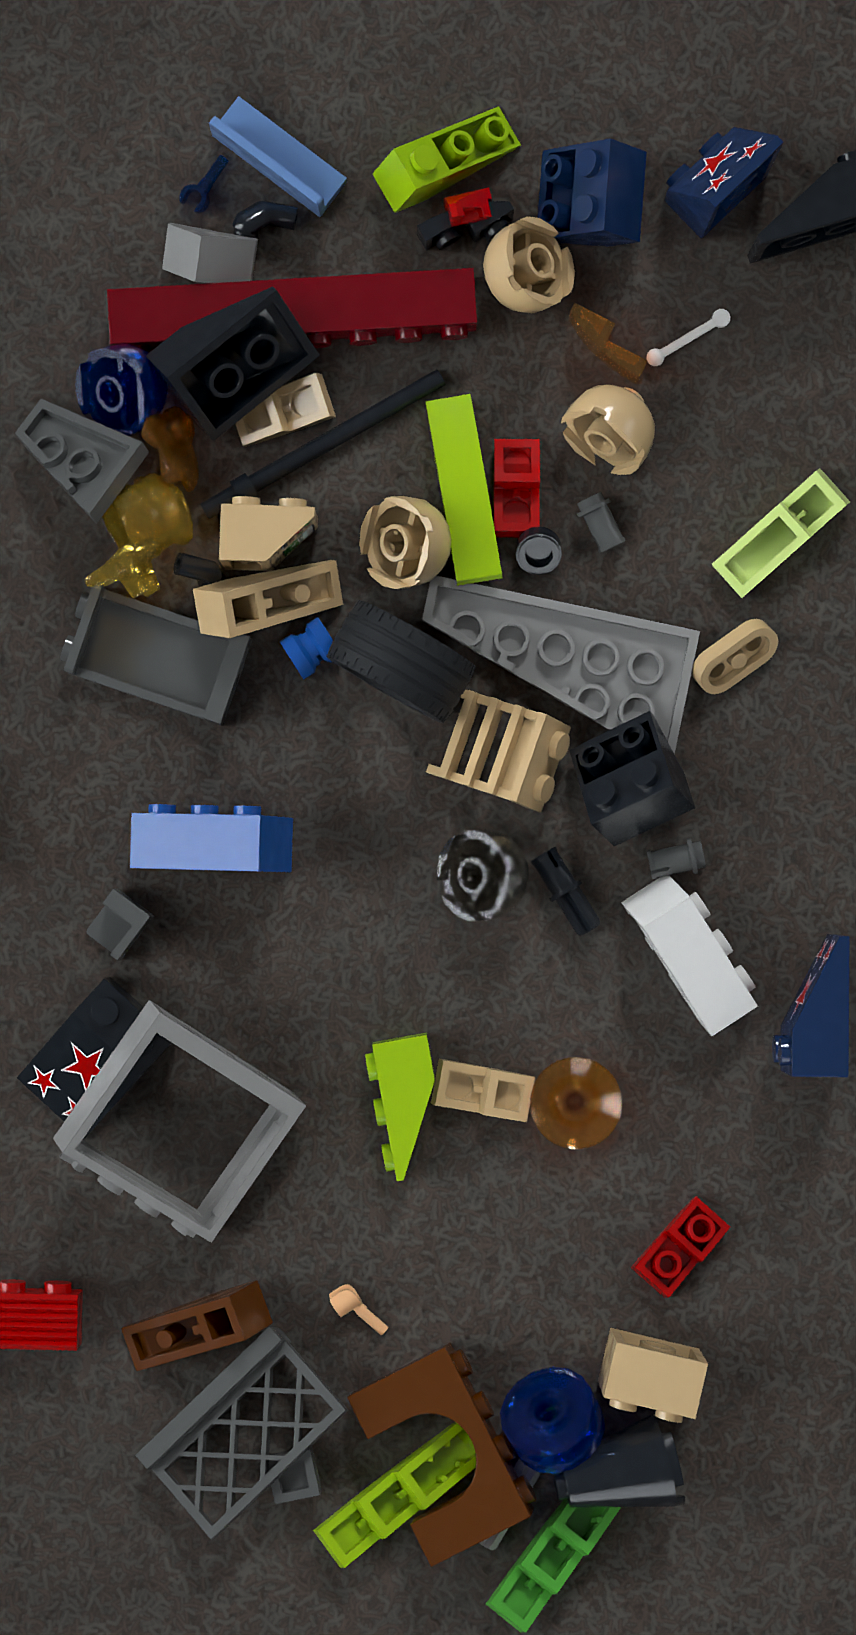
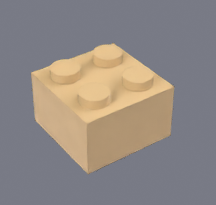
M610 1328L598 1383L603 1397L610 1399L609 1405L614 1408L636 1412L637 1406L656 1410L655 1416L660 1419L681 1423L683 1416L696 1419L708 1363L699 1348Z

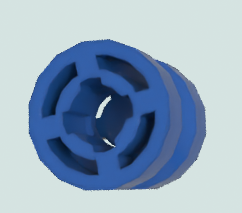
M318 617L306 624L305 633H300L299 635L290 634L279 641L303 680L316 672V667L320 665L321 661L332 662L327 658V654L333 639Z

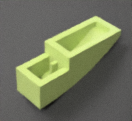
M819 468L713 562L712 565L738 595L743 598L849 504L850 501Z

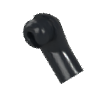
M258 201L235 216L232 223L235 228L233 234L257 239L258 231L268 225L294 230L298 207Z
M181 552L176 556L173 568L174 574L197 580L199 587L226 580L221 566L215 561Z

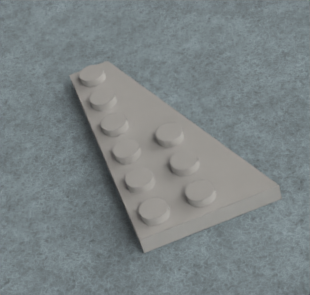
M435 576L430 581L422 617L423 622L608 730L650 711L675 754L700 631L474 583L457 586L455 579Z

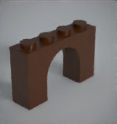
M450 1342L352 1392L347 1397L367 1439L413 1416L438 1414L458 1423L469 1435L474 1445L476 1470L470 1486L459 1495L416 1516L410 1524L431 1567L531 1517L534 1511L531 1503L536 1501L535 1493L525 1475L518 1477L510 1460L515 1458V1454L507 1437L503 1432L497 1435L489 1420L490 1417L494 1416V1413L486 1395L482 1390L476 1393L468 1378L469 1375L473 1374L466 1355L462 1349L454 1351Z

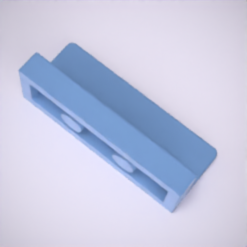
M239 96L221 120L214 116L209 122L214 138L319 217L322 216L347 183V178Z

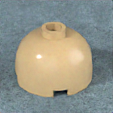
M525 217L506 226L494 236L485 252L483 263L485 280L496 299L513 311L525 313L543 311L561 302V299L569 295L573 289L575 270L571 252L568 247L561 249L559 243L554 238V236L559 234L558 231L540 218Z
M598 385L590 388L571 404L562 417L561 423L566 422L567 424L563 435L573 450L594 465L595 453L615 466L611 471L613 474L628 475L639 469L653 445L655 423L652 414L644 403L642 396L631 388L615 385Z
M391 496L385 498L380 505H374L367 511L361 525L359 546L361 555L368 554L372 568H367L372 578L384 587L405 589L430 582L445 567L450 556L452 539L449 525L444 516L429 502L407 496Z

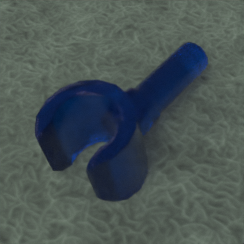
M219 155L205 177L197 185L190 184L181 190L179 195L180 203L185 204L188 196L192 192L198 191L202 196V200L194 212L197 214L204 212L210 204L208 193L229 161L224 156Z

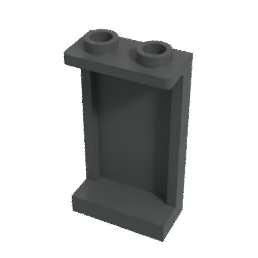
M96 584L92 585L90 593H82L75 612V617L81 619L76 635L67 636L60 656V661L66 662L65 672L224 726L253 641L250 636L243 634L233 638L201 634L197 620L106 590Z

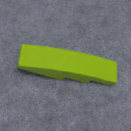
M466 394L425 401L444 516L449 525L452 539L451 554L457 586L501 579L502 571L471 395Z
M452 1423L375 1480L313 1530L340 1568H346L379 1539L387 1538L416 1512L427 1509L476 1467V1453L469 1435L458 1423Z

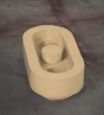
M751 619L742 623L704 650L696 658L692 668L694 680L704 691L710 694H719L728 690L766 663L774 655L778 646L777 634L760 619Z

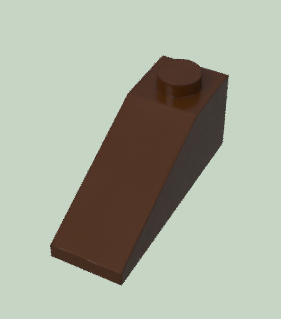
M258 1280L221 1290L122 1327L121 1330L135 1369L140 1371L245 1341L271 1325L273 1321Z

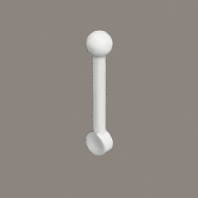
M718 309L713 313L712 319L662 349H651L647 353L648 363L652 366H659L663 363L664 357L715 327L723 328L727 326L730 322L729 312L725 309Z

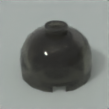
M490 829L469 830L461 835H455L450 838L440 852L436 869L437 881L443 880L444 890L447 894L441 895L445 905L455 916L469 922L497 919L515 909L527 891L530 878L528 861L523 850L508 835Z

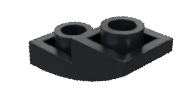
M510 201L488 202L492 217L451 227L449 214L446 211L417 225V236L426 251L435 245L439 250L449 247L462 237L460 230L466 228L474 243L485 237L487 242H490L499 231L509 225V221L513 220V206Z

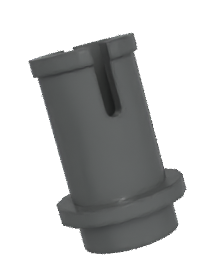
M602 492L577 503L580 510L577 516L578 518L583 516L599 553L626 541L607 505L611 500L610 498L605 500Z
M691 838L686 839L687 844L654 851L648 850L647 856L652 879L693 870V874H698L697 869L706 868L701 841L692 842Z

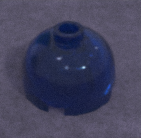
M130 344L104 346L87 354L90 356L86 362L79 365L76 371L75 382L77 400L83 415L90 413L95 422L127 436L136 435L155 423L166 405L168 388L162 376L147 359L146 355L149 353Z

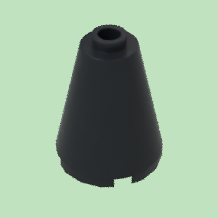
M655 1413L560 1460V1471L552 1473L558 1499H567L570 1507H675L685 1504V1495H676L675 1487L684 1485L672 1434L671 1432L662 1434L658 1423L667 1420L656 1417Z

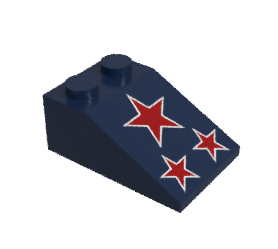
M733 127L724 137L717 132L699 150V153L703 156L691 168L686 163L683 164L670 176L666 182L670 188L667 190L664 201L701 239L704 238L767 177L782 147L783 141L777 135Z
M826 935L781 1024V1035L773 1036V1062L779 1063L780 1070L792 1077L849 1076L850 936Z

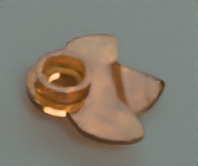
M177 406L166 408L162 414L152 413L148 415L145 419L141 436L148 444L158 448L162 484L181 480L186 491L191 492L197 486L199 478L197 457L191 444L195 429L190 416Z

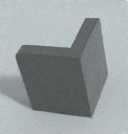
M113 889L102 903L105 906L87 928L86 932L91 938L111 952L110 955L118 961L122 960L154 915L121 890Z

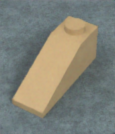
M336 560L230 578L193 589L200 633L225 638H233L343 605Z

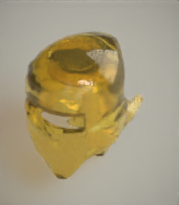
M148 473L145 476L135 478L134 485L126 484L102 516L107 530L119 549L103 566L85 578V584L87 587L94 588L101 584L107 586L120 580L132 598H136L141 594L148 597L161 589L153 570L152 560L161 555L165 548L173 544L188 545L193 539L191 513L187 500L178 486L170 483L168 478L163 475Z

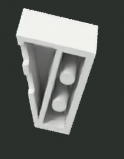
M667 875L659 877L621 902L628 914L635 919L646 936L645 940L658 955L668 971V975L700 1024L711 1036L758 1007L749 993L756 988L753 981L741 965L734 968L727 955L732 953L733 949L719 929L712 932L704 919L711 914L696 892L689 896Z

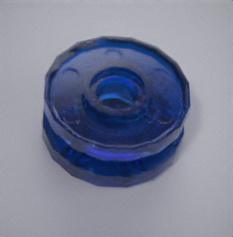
M549 1367L534 1371L522 1378L505 1396L500 1412L502 1430L524 1465L536 1472L556 1474L574 1469L591 1457L601 1444L605 1430L603 1410L595 1399L592 1389L583 1376L568 1368Z

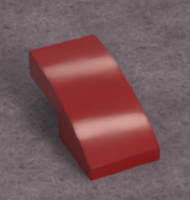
M494 439L496 537L518 538L525 530L532 527H540V439Z

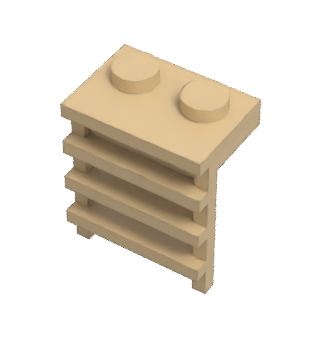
M465 690L460 698L464 699L441 767L429 764L426 773L507 799L541 813L544 803L553 794L555 786L553 777L559 760L568 751L571 727L545 713L529 710L471 690ZM481 704L487 706V710L465 773L462 775L456 773ZM506 712L511 714L488 782L486 783L479 779L502 714Z

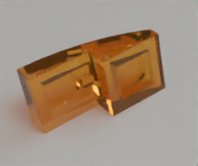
M574 303L568 320L580 339L604 364L637 385L648 361L608 341L615 323Z

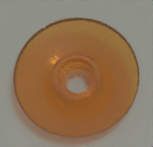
M568 1057L550 1064L540 1073L531 1091L530 1110L536 1127L549 1141L564 1148L584 1149L600 1143L614 1130L621 1115L622 1097L615 1078L603 1065L588 1058ZM572 1093H578L583 1096L584 1104L578 1110H571L567 1107L566 1100Z

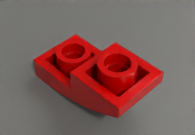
M696 1196L676 1215L631 1268L664 1298H669L698 1262H703L729 1230L730 1226Z

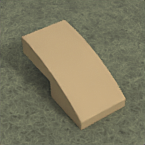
M313 373L281 386L235 424L242 445L247 447L332 419L336 415L322 374Z
M439 1059L431 1104L477 1112L486 1116L527 1122L535 1077Z

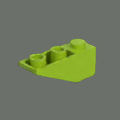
M498 106L394 148L373 172V176L394 213H397L431 198L519 148L521 144Z
M427 1032L373 1042V1053L365 1054L369 1080L379 1081L382 1097L373 1099L378 1126L387 1125L390 1143L381 1144L386 1172L395 1170L397 1181L404 1180L435 1081Z

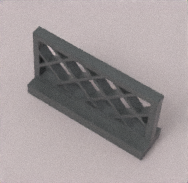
M268 1327L135 1455L146 1469L153 1470L211 1540L216 1539L348 1411L345 1405L290 1344L292 1341L280 1328ZM285 1357L297 1368L296 1389L273 1388V1369ZM265 1377L264 1388L254 1387ZM305 1378L314 1389H304ZM248 1392L264 1393L263 1421L239 1420L240 1400ZM272 1393L296 1394L295 1422L271 1421ZM304 1394L321 1395L333 1410L319 1423H303ZM231 1410V1420L221 1419ZM215 1424L231 1425L229 1453L206 1452L207 1432ZM239 1425L262 1426L261 1454L238 1453ZM271 1426L294 1427V1445L286 1455H269ZM302 1428H313L302 1439ZM198 1441V1452L188 1451ZM182 1456L197 1457L196 1485H180L168 1469ZM206 1457L229 1458L227 1487L204 1486ZM237 1459L261 1460L260 1480L252 1488L236 1487ZM269 1460H278L279 1462L268 1472ZM186 1490L195 1491V1501ZM204 1491L227 1492L226 1513L215 1524L203 1512ZM235 1492L246 1493L235 1503Z

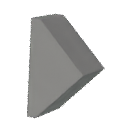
M168 223L162 269L194 282L252 281L258 239Z

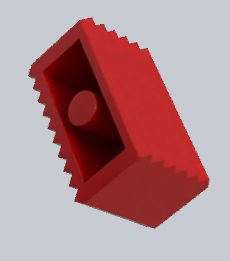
M0 1280V1349L77 1351L82 1343L83 1289H72V1282L46 1281L44 1282V1288H26V1281Z

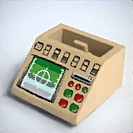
M232 497V504H221L219 561L225 570L272 571L318 528V517L315 507L306 506L307 500L298 498L279 499V506L260 504V498Z

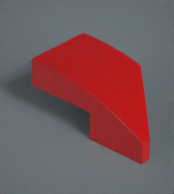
M489 187L443 198L445 212L448 211L451 227L492 217L488 203L492 201Z

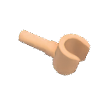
M342 1285L329 1294L330 1303L340 1317L354 1310L358 1317L363 1319L380 1335L387 1331L388 1326L367 1309V1306L362 1303L361 1298L351 1285Z

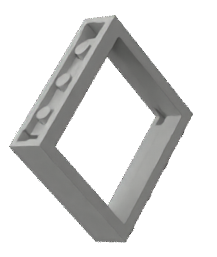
M149 1000L53 1139L62 1152L60 1158L71 1164L76 1171L83 1173L87 1167L100 1175L97 1181L111 1192L121 1195L123 1190L136 1197L134 1203L149 1215L157 1218L160 1213H163L173 1219L171 1225L184 1236L189 1235L194 1238L197 1234L212 1243L306 1105L291 1090ZM156 1033L270 1104L198 1209H195L82 1140Z

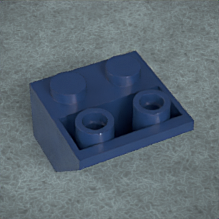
M611 138L543 150L537 218L549 223L558 231L559 234L554 236L558 243L610 247L640 242L647 152Z

